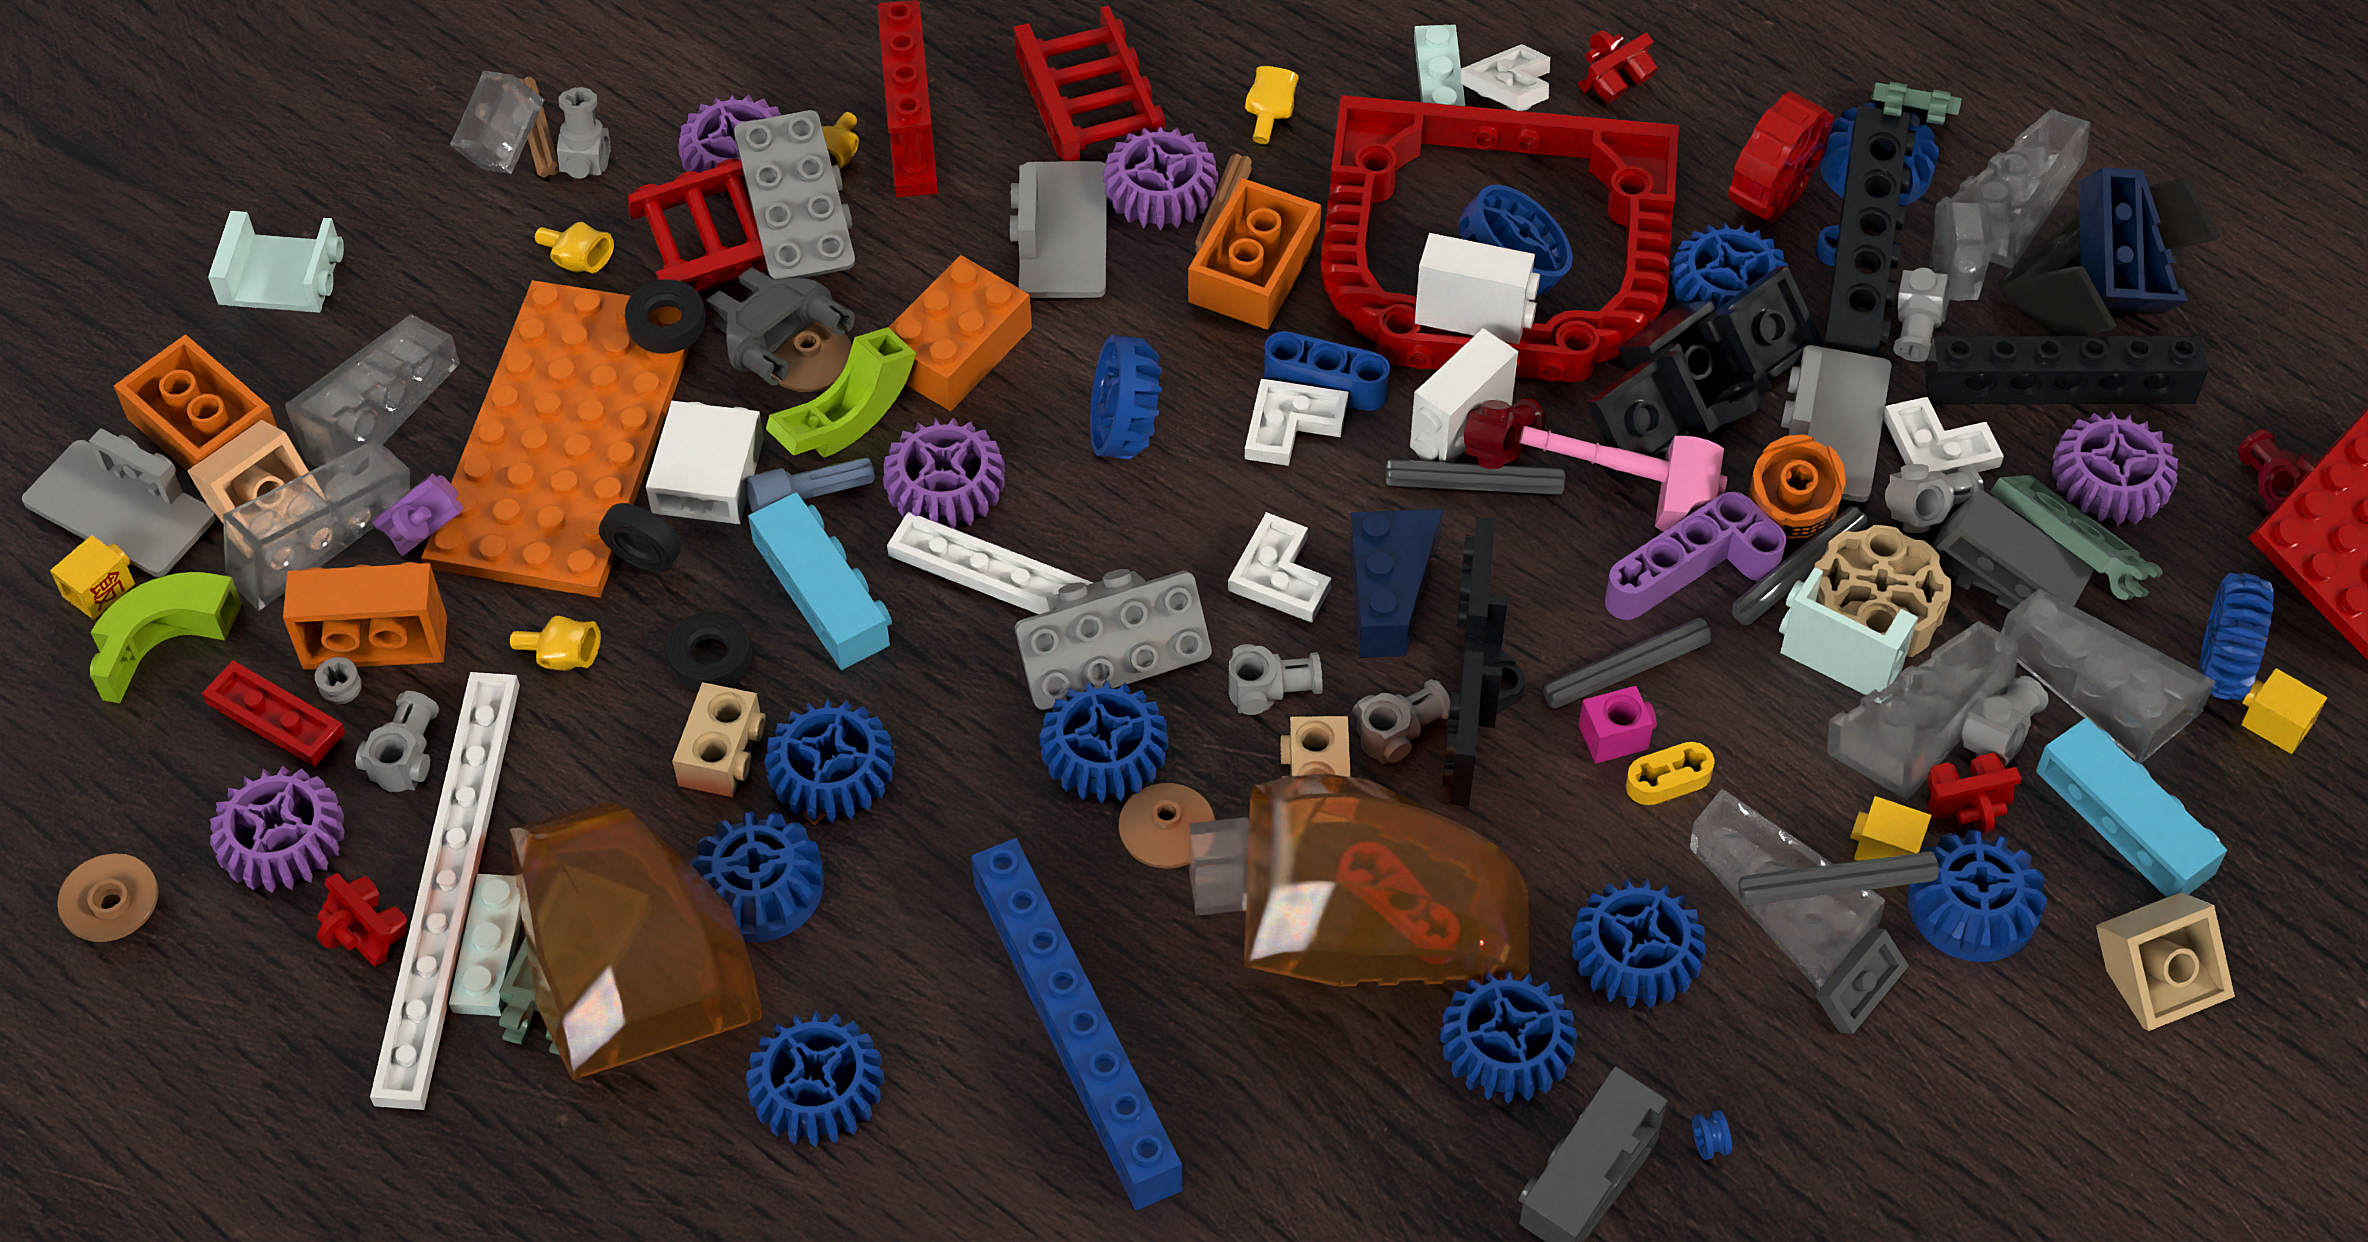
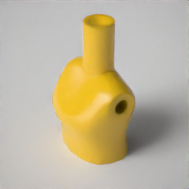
M1270 66L1256 68L1255 82L1247 94L1245 109L1249 113L1258 116L1252 138L1256 143H1269L1274 119H1287L1292 116L1294 92L1299 79L1295 72Z
M850 112L843 113L834 126H822L831 165H838L839 171L848 165L859 145V137L851 132L857 124V119Z
M576 222L564 232L541 227L535 233V241L538 244L552 247L550 257L555 264L576 273L583 271L595 273L599 271L610 259L614 249L611 234L594 230L584 222Z
M555 616L551 618L542 632L514 631L510 636V645L514 650H535L536 661L544 668L570 671L575 667L589 668L592 665L600 646L601 633L594 621L579 622L563 616Z

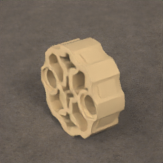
M1873 525L1864 531H1844L1828 542L1825 554L1821 560L1815 562L1814 568L1816 567L1823 571L1815 602L1878 633L1880 632L1882 635H1885L1900 609L1917 616V623L1906 655L1913 657L1929 646L1933 633L1942 624L1950 599L1951 579L1941 569L1939 564L1940 555L1924 540H1914L1903 535L1896 527Z

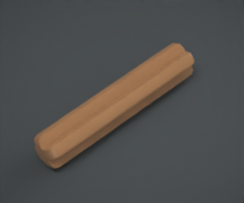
M529 76L525 79L518 78L513 86L537 174L543 178L549 175L555 176L559 172V164L536 81Z
M1236 153L1230 157L1195 241L1197 253L1241 178L1248 180L1252 170V161L1248 156H1241Z

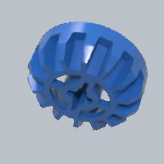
M1875 102L1864 105V107L1877 108ZM1856 107L1843 111L1841 117L1834 120V126L1828 139V147L1819 165L1822 177L1827 185L1842 198L1852 127L1857 112ZM1912 111L1910 112L1908 130L1916 131L1912 156H1905L1903 167L1911 168L1907 193H1900L1899 205H1908L1916 201L1928 190L1939 155V148L1934 144V133L1926 124L1920 126V118ZM1873 156L1878 160H1887L1883 156ZM1868 193L1872 197L1882 198L1878 193Z
M1490 185L1483 188L1464 209V213L1459 218V235L1463 240L1535 254L1533 273L1540 274L1536 296L1548 293L1572 266V250L1561 227L1541 205L1516 189L1503 185Z
M1110 335L1100 352L1093 381L1090 406L1091 444L1097 456L1131 459L1148 448L1149 437L1154 435L1153 422L1155 416L1159 415V409L1157 408L1158 395L1162 392V388L1159 386L1162 368L1158 365L1159 354L1142 338Z
M754 811L744 812L743 822L732 826L726 819L716 824L715 836H702L697 843L698 855L689 862L690 886L698 913L705 923L717 933L737 941L766 942L792 933L812 916L823 894L824 873L816 842L810 841L805 827L800 823H790L787 825L782 814L775 812L770 813L767 820H757ZM755 835L772 837L784 848L772 850L767 844L755 842ZM747 838V843L738 847L732 856L721 858L725 849L732 842Z
M1969 830L1963 839H1959L1953 833L1941 836L1937 846H1927L1923 850V852H1932L1936 856L1939 868L1937 879L1931 882L1908 885V910L1916 928L1930 944L1940 951L1966 961H1997L2019 952L2034 936L2047 902V897L2042 894L2045 883L2044 876L2041 871L2030 868L2031 855L2024 849L2019 850L2017 853L2007 849L2008 838L1999 834L1994 842L1981 840L1980 830ZM1967 854H1975V861L1965 865L1962 871H1948L1952 863L1958 858ZM1984 857L1997 860L2010 869L2012 873H2002L1997 866L1984 861Z

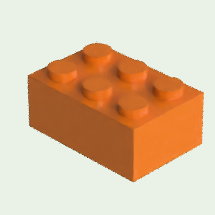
M1241 178L1188 268V302L1268 330L1320 239L1321 205Z
M960 255L889 326L900 339L916 352L905 385L951 412L1032 329L1030 294Z
M186 334L114 385L127 419L186 471L260 420L277 427L270 406Z
M406 562L400 565H356L348 568L330 569L312 567L306 570L287 571L283 620L303 670L317 669L321 663L334 657L348 658L356 667L444 662L447 614L430 563Z

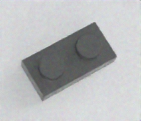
M1871 928L1815 996L1840 1033L1854 1034L1909 965L1886 929Z

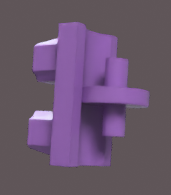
M432 473L378 514L371 523L390 537L397 551L403 556L458 515L464 507L456 499L458 491L444 476L439 475L436 477Z

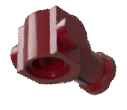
M1522 398L1512 406L1500 400L1484 401L1481 406L1469 411L1464 429L1465 454L1478 457V465L1483 468H1503L1505 464L1517 459L1523 450L1524 444L1519 443L1523 426L1544 430L1546 424L1545 412L1540 407V404L1531 398Z
M2266 429L2258 430L2247 436L2237 451L2239 454L2238 459L2247 466L2251 465L2259 473L2258 491L2267 501L2265 507L2270 512L2318 461L2316 457L2308 453H2301L2298 457L2290 450L2283 451L2275 443V436Z

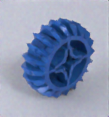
M1725 222L1720 230L1707 225L1703 234L1693 231L1688 240H1682L1675 257L1672 259L1670 284L1671 289L1675 290V302L1712 301L1717 310L1774 268L1788 266V263L1784 262L1783 250L1775 249L1773 239L1761 240L1759 230L1753 233L1745 232L1743 224L1737 230L1730 229Z
M2231 572L2220 582V587L2216 591L2215 600L2212 603L2200 649L2197 682L2202 692L2209 693L2213 697L2229 700L2231 698L2240 701L2250 692L2251 686L2255 683V677L2259 671L2262 656H2264V649L2271 625V615L2274 608L2272 605L2274 590L2271 582L2260 579L2256 575L2242 573L2241 575Z
M1107 679L1103 683L1102 688L1094 689L1087 681L1082 693L1069 688L1066 694L1067 701L1055 698V702L1052 705L1053 712L1046 713L1043 719L1044 728L1041 729L1042 732H1040L1039 736L1040 746H1042L1041 757L1045 766L1049 767V775L1052 777V780L1061 779V786L1065 792L1078 787V795L1082 801L1090 793H1097V799L1102 804L1106 794L1114 793L1122 801L1125 796V789H1130L1138 794L1142 789V781L1154 782L1156 769H1163L1165 753L1169 748V737L1166 735L1167 723L1164 716H1159V708L1156 705V701L1146 703V695H1144L1143 690L1130 695V688L1126 682L1120 688L1112 689ZM1098 732L1101 733V736H1102V739H1103V740H1100V736L1098 735ZM1106 742H1109L1110 749L1107 748Z
M827 699L823 708L815 710L808 702L805 708L806 714L800 715L791 711L788 717L789 724L777 723V728L775 729L776 737L768 738V754H766L764 759L766 771L769 772L767 775L768 784L773 791H776L777 799L781 802V805L790 803V809L794 812L795 816L807 810L808 817L814 822L821 813H826L828 820L833 824L837 817L836 814L845 812V815L852 820L855 814V807L859 806L869 811L872 805L871 797L883 799L885 792L884 784L891 783L893 777L892 767H894L893 764L895 763L894 750L891 749V736L887 730H883L882 722L878 716L869 718V712L866 711L864 706L852 712V707L847 700L839 708H833L832 703ZM849 741L858 745L865 753L857 752L856 747L849 746L845 742ZM793 767L803 769V774L813 776L814 781L802 777Z
M1627 878L1622 883L1621 891L1608 883L1603 889L1602 896L1592 893L1591 897L1588 898L1587 907H1581L1577 913L1576 925L1573 926L1571 933L1572 943H1574L1572 947L1573 960L1579 962L1578 971L1580 977H1592L1590 986L1593 992L1604 987L1608 989L1607 998L1609 1003L1620 995L1626 997V1004L1629 1009L1635 1005L1636 999H1643L1650 1009L1655 1005L1657 996L1669 1004L1674 999L1676 991L1685 994L1690 987L1691 979L1695 980L1700 974L1702 967L1700 963L1704 960L1706 954L1705 943H1703L1705 938L1704 926L1697 924L1699 917L1697 909L1684 910L1686 905L1684 895L1674 899L1668 897L1670 890L1667 884L1659 891L1651 890L1648 878L1641 884V888H1634ZM1657 925L1661 927L1663 930H1665L1669 934V936L1663 934L1658 929ZM1646 934V938L1644 939L1643 944H1638L1640 943L1643 935ZM1602 942L1605 943V944H1607V949H1608V950L1612 951L1613 953H1615V954L1618 956V958L1620 959V962L1617 961L1616 959H1614V958L1606 951V949L1604 948ZM1634 942H1637L1634 951L1631 953V947L1633 948Z
M1509 969L1504 973L1503 980H1496L1488 971L1484 975L1483 985L1470 978L1469 982L1466 983L1465 993L1456 991L1452 996L1451 1006H1447L1443 1012L1442 1022L1444 1025L1440 1029V1041H1442V1044H1445L1443 1046V1058L1445 1062H1453L1451 1072L1454 1078L1467 1076L1466 1087L1468 1091L1477 1088L1479 1085L1485 1087L1484 1096L1487 1101L1494 1096L1495 1091L1504 1093L1503 1097L1507 1104L1513 1100L1514 1092H1520L1527 1102L1534 1096V1087L1547 1094L1552 1088L1553 1080L1561 1082L1565 1077L1566 1066H1570L1574 1059L1575 1050L1573 1045H1576L1577 1032L1572 1027L1574 1021L1572 1010H1563L1565 1000L1562 994L1549 997L1550 986L1548 981L1537 987L1531 985L1532 977L1529 972L1522 978V981L1513 980V975ZM1491 1012V1021L1480 1025L1479 1030L1468 1033L1469 1027L1476 1019ZM1548 1040V1046L1543 1052L1533 1059L1526 1060L1527 1050L1537 1047V1042Z
M815 1010L811 1017V1022L802 1023V1019L795 1014L792 1019L793 1027L786 1029L784 1026L776 1023L774 1028L775 1039L761 1036L759 1041L761 1052L751 1053L749 1059L751 1070H748L746 1074L747 1087L750 1088L748 1092L749 1102L753 1108H757V1118L762 1124L770 1122L771 1132L776 1137L788 1130L789 1141L794 1145L803 1135H808L809 1143L816 1147L819 1142V1136L828 1134L829 1139L836 1144L839 1139L838 1130L844 1128L855 1135L857 1130L855 1118L870 1121L872 1116L870 1105L879 1104L881 1092L878 1087L883 1086L884 1073L880 1069V1065H882L881 1055L877 1049H873V1040L868 1033L860 1035L859 1026L855 1024L854 1020L842 1027L841 1018L835 1012L828 1022H822L821 1015ZM789 1062H792L793 1071L784 1077L785 1083L775 1089L779 1074ZM855 1069L856 1072L852 1083L839 1096L837 1086L846 1079V1073ZM805 1071L810 1076L809 1080H807ZM818 1077V1080L812 1081V1078ZM822 1077H824L825 1086L820 1081Z

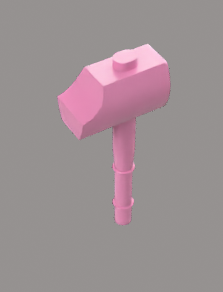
M1523 426L1519 443L1541 448L1544 452L1549 450L1591 461L1592 464L1595 462L1618 471L1661 481L1655 527L1663 532L1717 496L1724 494L1726 490L1727 476L1720 475L1724 448L1706 439L1693 436H1675L1666 451L1665 460L1619 448L1602 446L1599 443L1593 444L1551 433V430L1547 432Z

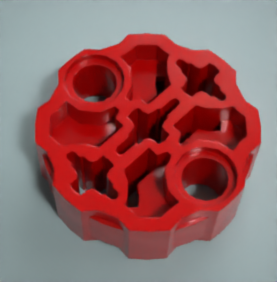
M1792 91L1783 94L1778 102L1761 117L1749 141L1742 149L1734 167L1732 183L1728 189L1729 200L1771 224L1780 220L1783 214L1803 194L1813 173L1820 165L1828 147L1829 135L1834 126V115Z

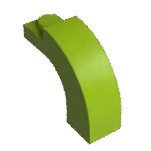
M889 327L854 337L845 368L833 385L822 395L808 403L769 415L766 430L793 456L815 449L825 458L843 450L868 432L892 406L909 377L916 352Z
M204 572L171 574L143 583L116 600L102 614L91 631V635L100 653L95 654L92 659L90 677L102 700L120 703L141 659L151 648L164 640L181 635H197L225 641L242 605L232 577Z

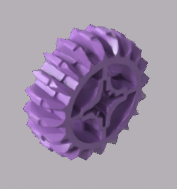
M732 94L728 101L721 102L715 97L712 106L700 104L698 114H688L687 124L681 126L678 150L683 169L686 172L697 171L700 173L715 168L720 162L727 159L737 158L740 160L734 136L736 125L743 122L781 116L778 107H769L765 98L754 103L749 94L743 100H737ZM724 191L720 194L724 197L729 191Z
M1160 125L1157 132L1150 133L1143 127L1140 136L1128 133L1125 143L1116 142L1113 153H1109L1106 159L1103 183L1106 184L1105 193L1108 202L1113 203L1116 214L1125 213L1128 223L1139 219L1143 229L1150 223L1157 224L1161 231L1165 224L1172 223L1178 229L1182 219L1193 223L1197 213H1206L1208 203L1212 202L1216 193L1218 171H1216V161L1213 153L1208 152L1205 142H1196L1193 133L1181 136L1178 127L1171 133L1164 132Z
M2112 411L2105 417V420L2095 413L2088 418L2087 422L2078 419L2076 424L2072 426V429H2067L2063 433L2059 446H2056L2053 454L2052 478L2057 480V493L2067 494V501L2072 505H2080V510L2083 513L2088 514L2091 512L2096 514L2099 524L2107 517L2112 518L2117 527L2124 522L2125 518L2136 525L2143 516L2152 518L2159 508H2163L2168 503L2171 493L2174 491L2177 483L2178 459L2172 456L2173 444L2162 443V431L2152 433L2148 431V421L2140 425L2133 423L2131 414L2124 420L2117 419Z
M935 417L930 427H924L917 422L914 434L902 431L900 442L891 443L890 455L885 457L883 464L885 474L883 476L884 489H887L888 500L892 507H898V512L901 514L902 519H904L908 512H911L916 517L921 516L939 524H948L952 529H955L957 522L960 521L965 522L971 527L974 521V514L986 518L989 511L988 506H997L999 492H1003V487L1005 486L1003 474L1005 472V463L1002 455H1000V449L996 441H990L986 429L975 432V427H973L971 421L959 427L954 417L948 425H941ZM975 467L978 473L970 480L967 478L969 477V471ZM919 468L921 470L919 471V477L912 481L910 479L912 473Z
M284 766L281 767L275 776H271L263 768L260 779L252 781L244 776V787L237 790L228 787L227 796L229 801L216 802L218 816L210 819V828L213 833L210 836V844L214 852L217 853L216 859L220 867L228 871L230 877L236 883L244 880L246 885L253 891L262 883L265 889L271 893L274 892L279 883H284L287 888L293 890L294 880L301 877L311 883L313 877L312 870L316 868L327 871L328 861L326 857L339 856L337 842L344 839L345 833L342 825L344 823L342 808L340 805H337L338 799L334 791H331L330 787L326 788L324 781L318 776L310 779L308 773L302 768L292 776L290 771ZM303 809L314 814L311 826L302 822L300 814ZM245 833L253 836L255 844L251 850L242 846V839Z

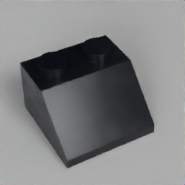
M1712 301L1679 303L1618 347L1630 372L1667 344L1679 343L1688 361L1686 366L1701 397L1742 368L1727 336L1718 342L1706 343L1697 324L1716 310Z

